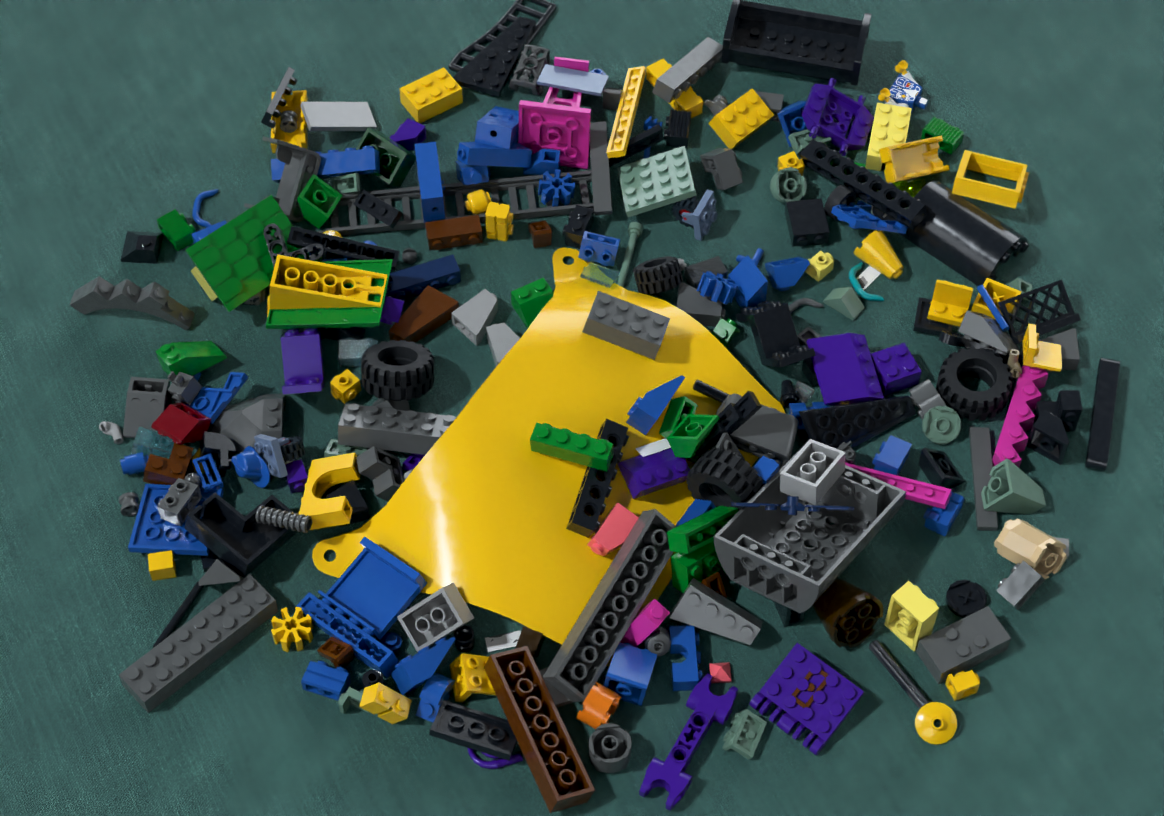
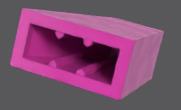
M653 599L637 612L620 643H629L633 647H637L658 628L670 612L656 599Z

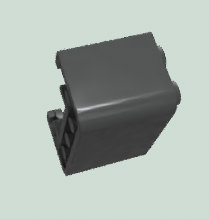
M739 394L728 395L718 408L716 415H719L730 403L736 404L742 396ZM761 404L762 407L729 436L739 450L760 458L765 456L773 459L780 464L781 469L791 458L799 421L793 415H787L777 411L775 408H769Z

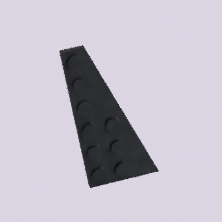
M901 396L799 411L809 439L837 449L843 442L847 444L850 440L852 442L851 448L908 419L915 415L916 412L909 396Z

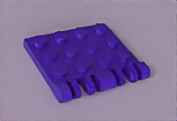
M796 643L761 690L752 698L749 705L755 710L761 706L759 713L763 715L774 703L778 707L770 715L769 721L774 723L783 711L786 712L779 719L776 726L789 735L797 724L800 723L801 725L793 733L792 738L797 740L807 728L811 733L804 739L802 745L807 748L813 742L809 751L814 755H818L864 695V691L799 643ZM822 669L829 675L826 677V685L822 689V691H816L825 679V677L820 674ZM810 671L813 675L807 681L804 678ZM809 683H813L815 686L812 692L807 690ZM796 688L800 690L796 698L805 704L813 695L814 701L809 708H802L796 703V698L792 695Z

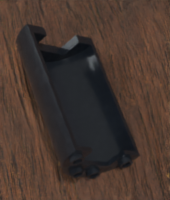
M935 180L925 185L914 197L916 200L920 199L925 203L927 216L914 230L907 227L906 234L898 233L977 286L983 285L986 278L995 281L997 278L995 276L997 268L1002 263H1006L1013 252V256L1017 257L1029 247L1026 237L961 195L952 194L950 188Z

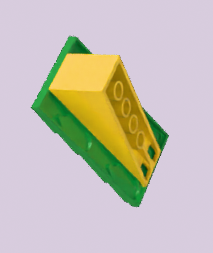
M277 254L270 283V310L266 329L379 326L393 259L316 262Z

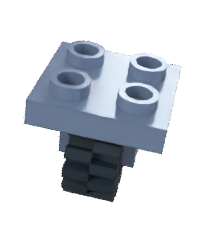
M708 189L701 200H696L697 197L695 196L676 202L672 209L673 217H676L677 221L680 220V224L684 223L686 227L690 225L691 228H694L695 239L702 241L705 234L709 233L712 222H715L717 218L714 191Z
M263 434L254 436L255 449L267 464L270 475L279 478L287 476L285 465L305 454L301 437H283L278 439Z

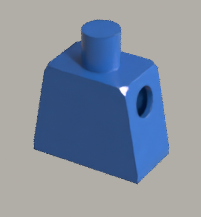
M455 161L457 179L463 185L489 182L491 176L490 166L466 165L461 161Z

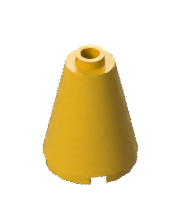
M875 230L861 242L862 247L860 249L856 247L853 252L856 257L889 279H897L903 273L901 261L881 230Z

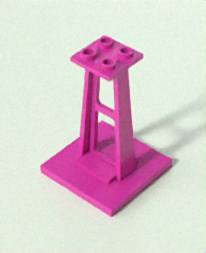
M563 57L554 58V66L589 72V61ZM549 87L543 103L520 100L518 143L531 149L532 154L541 149L560 150V166L588 169L591 109L581 108L583 93L574 91L573 99L557 98L559 88Z

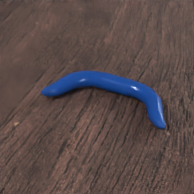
M218 189L202 192L196 197L192 217L198 225L203 227L212 226L209 222L202 220L199 213L202 200L217 194Z

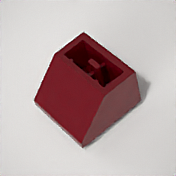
M183 403L170 404L152 423L151 427L157 430L158 434L168 436L173 439L174 443L183 445L184 443L201 441L204 432L208 430L211 419Z

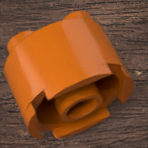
M596 682L585 698L583 710H579L576 719L594 729L609 723L608 720L611 714L614 715L619 706L618 703L621 696Z

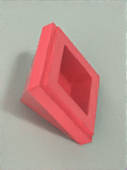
M730 662L709 663L710 675L713 676L711 683L732 682Z

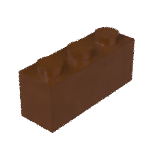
M479 215L425 222L429 251L483 243Z

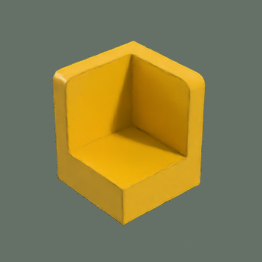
M172 550L148 554L149 572L152 581L177 577Z

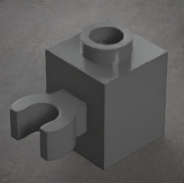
M171 371L167 377L172 382L167 391L172 395V400L176 403L190 405L202 388L193 376L182 372L175 375Z

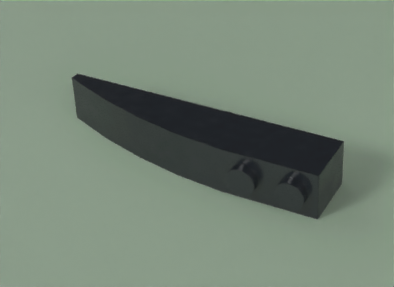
M291 226L287 240L288 245L301 249L318 243L326 250L327 255L325 259L347 258V261L393 259L390 273L397 270L400 251ZM316 249V256H319L320 251Z

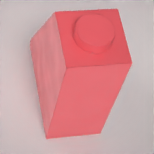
M617 503L610 510L587 545L591 547L594 553L604 557L622 547L639 517L620 503Z

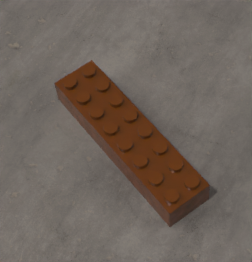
M528 646L491 654L484 669L549 812L553 813L587 803L595 789Z

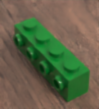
M536 423L530 438L531 451L608 472L614 455L613 443H610L608 440L591 438L587 434L573 433L565 428L558 429L547 423Z
M718 506L667 531L670 551L685 555L714 541V536L738 512V508Z

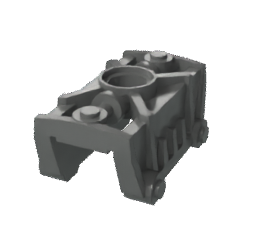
M524 45V51L518 60L516 70H514L513 79L509 83V89L517 91L519 86L531 87L534 95L541 96L543 94V85H538L537 80L545 64L550 65V50L534 45ZM540 53H544L542 57H537ZM527 64H534L535 66L530 68L527 67ZM531 74L534 76L533 83L529 82L528 78Z

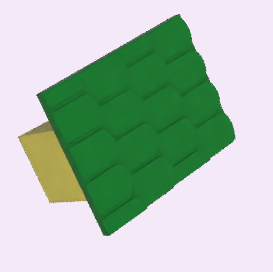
M272 195L185 250L196 265L191 270L196 280L211 301L219 298L228 313L271 283L274 267L264 237V228L268 224H276L282 230L289 253L299 250L287 244L290 229L293 225ZM273 229L271 230L272 233L270 235L274 238V240H277L274 235V232L276 231ZM282 245L275 246L274 253H280ZM304 255L297 256V258L305 259Z

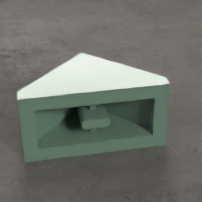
M359 173L332 177V188L340 194L361 192Z
M852 287L833 289L823 301V303L853 321L865 308Z

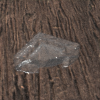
M800 381L797 382L795 390L799 397L798 402L806 404L814 394V389Z

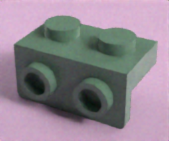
M808 129L788 136L796 155H800L804 148L813 140L812 136L809 137L810 131ZM816 136L814 138L817 142H823L827 147L832 141L831 137Z

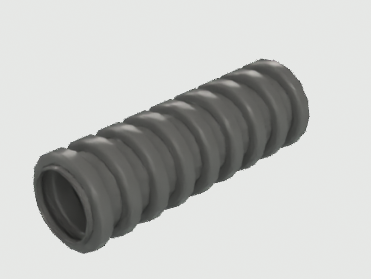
M262 505L256 511L255 518L257 523L274 525L275 527L291 529L293 531L297 530L298 532L303 531V533H308L312 526V518L309 515L288 513L286 510L265 508Z

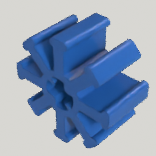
M555 169L553 178L546 171L543 174V181L539 180L538 195H542L541 202L546 205L552 199V207L558 206L559 200L564 206L569 205L570 197L574 198L575 183H571L572 175L567 173L561 179V170Z
M707 271L706 273L703 272L697 291H700V295L703 297H712L711 301L717 302L720 300L723 304H728L729 302L732 303L738 284H734V280L730 278L724 279L722 274L717 273L716 276L711 271Z

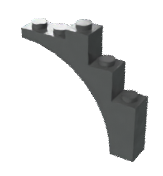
M100 276L75 290L69 304L84 315L101 309L118 308L140 311L165 319L184 330L190 328L195 314L168 296L170 291L155 281L144 288H140L128 279L114 286Z

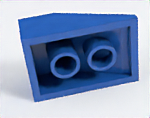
M681 375L647 392L643 398L638 397L627 413L630 417L626 423L646 435L658 420L685 377Z

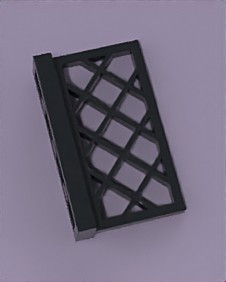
M1062 280L998 302L1002 316L1010 327L1008 330L1010 337L1016 344L1023 342L1026 332L1025 326L1030 324L1027 322L1029 315L1037 318L1035 325L1036 333H1039V336L1081 320L1079 314L1074 313ZM1056 285L1060 291L1059 297L1051 293ZM1038 292L1046 295L1044 302L1036 299ZM1023 297L1030 300L1028 308L1021 305ZM1049 298L1057 301L1054 309L1047 305ZM1010 303L1015 306L1013 314L1007 311L1005 304ZM1034 303L1041 306L1039 314L1032 311ZM1060 303L1065 305L1068 313L1063 314L1058 311ZM1019 309L1026 312L1024 320L1016 316ZM1045 309L1052 312L1050 320L1043 317ZM1014 320L1022 324L1018 332L1014 330Z

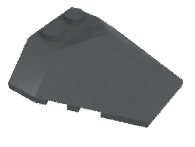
M265 394L227 406L215 422L209 424L207 432L225 435L233 442L236 452L242 453L248 446L255 449L254 436L259 434L278 439L283 438V411H285L286 394Z

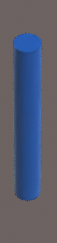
M979 285L977 290L1002 331L1009 330L1010 327L984 285Z

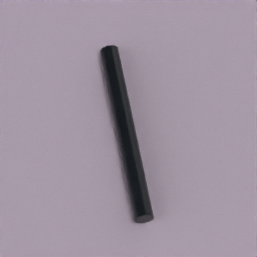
M199 582L195 584L154 643L153 648L171 635L204 585L199 586Z

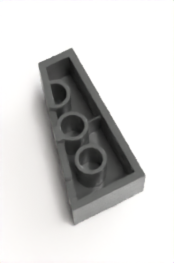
M694 578L676 603L669 617L751 645L761 630L763 622Z

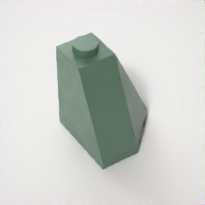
M1005 459L992 467L989 474L992 477L988 486H984L981 492L984 510L1033 514L1046 506L1043 489L1011 460Z

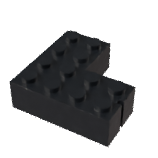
M214 493L202 503V506L199 505L187 515L185 529L243 578L298 532L297 530L293 531L256 522V511L261 505L265 506V508L270 507L271 509L286 510L288 513L293 512L273 495H270L244 517L217 493Z

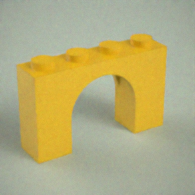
M355 452L312 460L311 467L308 470L307 483H305L304 495L301 498L300 511L298 512L300 515L311 516L312 526L310 530L350 524L353 508L346 496L321 499L326 490L336 484L360 480L361 474H359L357 469V455Z

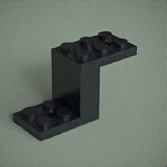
M766 300L757 303L758 306L741 308V312L735 314L737 321L750 323L762 365L784 367L816 356L814 348H808L806 345L800 346L788 303H781L780 301L768 302Z

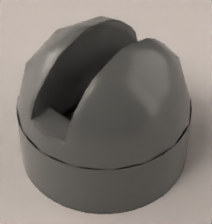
M406 248L402 253V259L405 263L412 264L417 260V253L413 248Z

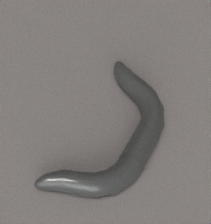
M801 298L790 304L789 310L792 313L801 305H810L815 308H821L824 305L810 298Z

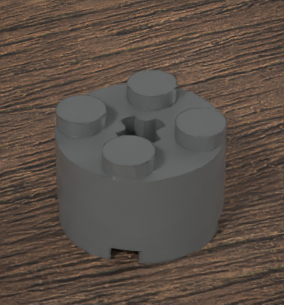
M613 723L597 727L589 738V759L598 772L616 773L628 766L631 758V737L629 733Z

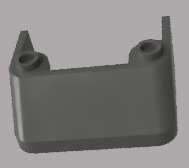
M263 137V141L277 145L276 158L285 163L277 195L273 198L289 220L300 222L304 219L297 198L313 174L317 176L321 162L320 155L317 152L278 139ZM247 203L244 204V207L251 208L254 206Z

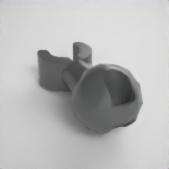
M189 473L185 476L184 480L202 486L200 478L196 473Z

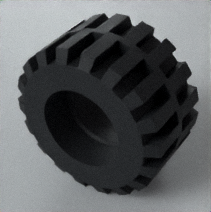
M676 257L654 258L639 264L633 269L638 292L642 294L665 292L683 282L681 269Z

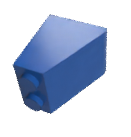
M619 643L610 663L604 686L618 693L621 696L620 700L642 706L658 654L651 653L647 649L633 647L629 643Z

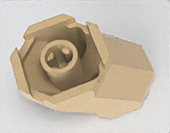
M1018 518L1014 521L1011 519L1006 521L1001 533L994 542L997 553L1015 564H1021L1024 560L1045 580L1049 578L1048 574L1051 572L1053 574L1059 572L1067 558V554L1064 552V549H1066L1064 543Z

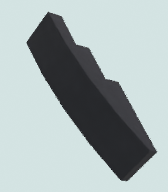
M747 391L736 404L730 403L718 415L720 419L701 447L695 452L696 456L715 446L723 433L732 434L762 407L753 392Z

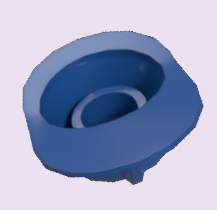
M248 446L242 453L232 457L231 461L239 477L250 479L256 486L261 488L269 484L270 471L268 466L253 447Z

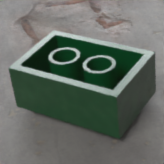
M368 127L356 150L362 149L363 146H373V148L378 150L380 172L373 174L389 185L401 187L416 160V155L380 131Z

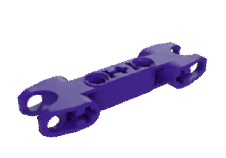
M708 673L694 687L687 700L686 707L694 710L665 762L656 757L652 759L646 769V774L639 790V795L645 798L653 788H665L669 793L665 808L669 811L684 797L692 782L693 776L685 773V770L713 721L722 725L726 723L738 694V688L734 686L725 695L717 696L711 693L709 688L713 676ZM701 722L704 725L696 726L694 723ZM682 756L684 759L677 760L675 759V757Z

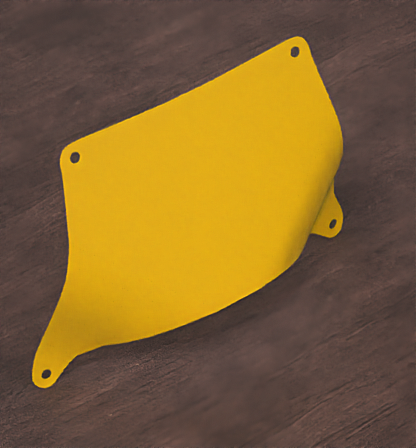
M566 247L559 248L552 257L555 281L553 297L544 306L523 336L500 361L453 423L401 484L388 503L362 527L317 543L312 552V559L319 571L340 578L363 551L364 548L360 541L366 537L420 573L427 582L426 586L421 590L422 593L432 595L442 587L454 582L466 603L511 618L534 631L543 633L544 636L562 645L620 548L603 557L594 553L591 547L587 545L595 534L594 532L587 538L566 529L587 466L531 451L530 438L536 423H547L555 428H565L573 433L587 434L597 439L600 427L606 419L628 427L626 435L629 438L626 445L622 446L621 452H623L621 461L641 455L635 448L665 439V437L659 434L669 403L646 435L626 423L630 417L627 415L628 411L638 397L643 398L647 392L681 375L685 378L671 399L685 396L698 405L695 411L696 415H716L718 408L722 404L694 390L693 384L696 380H700L729 395L739 394L743 396L747 391H751L755 394L760 404L769 408H775L782 413H785L784 408L713 334L686 312L665 300L630 291L619 286L601 274L592 262H586L578 258V250ZM570 256L574 259V263L567 265L563 263V258ZM598 291L670 318L655 360L582 332ZM739 450L745 461L751 464V467L759 458ZM686 459V462L689 468L691 469L695 463L688 461ZM616 464L617 474L615 479L610 482L609 486L612 489L608 498L605 497L604 504H606L603 514L599 515L598 521H600L601 525L610 510L617 503H620L637 517H640L643 511L656 509L676 526L695 499L692 497V492L688 489L687 479L682 483L633 499ZM596 476L599 481H603L600 476ZM590 493L593 498L597 499L595 494ZM584 510L586 515L591 516L589 511ZM327 550H334L336 553V558L333 561L329 562L324 559V553ZM671 557L640 609L653 599L658 600L671 580ZM613 655L611 656L606 666H610Z

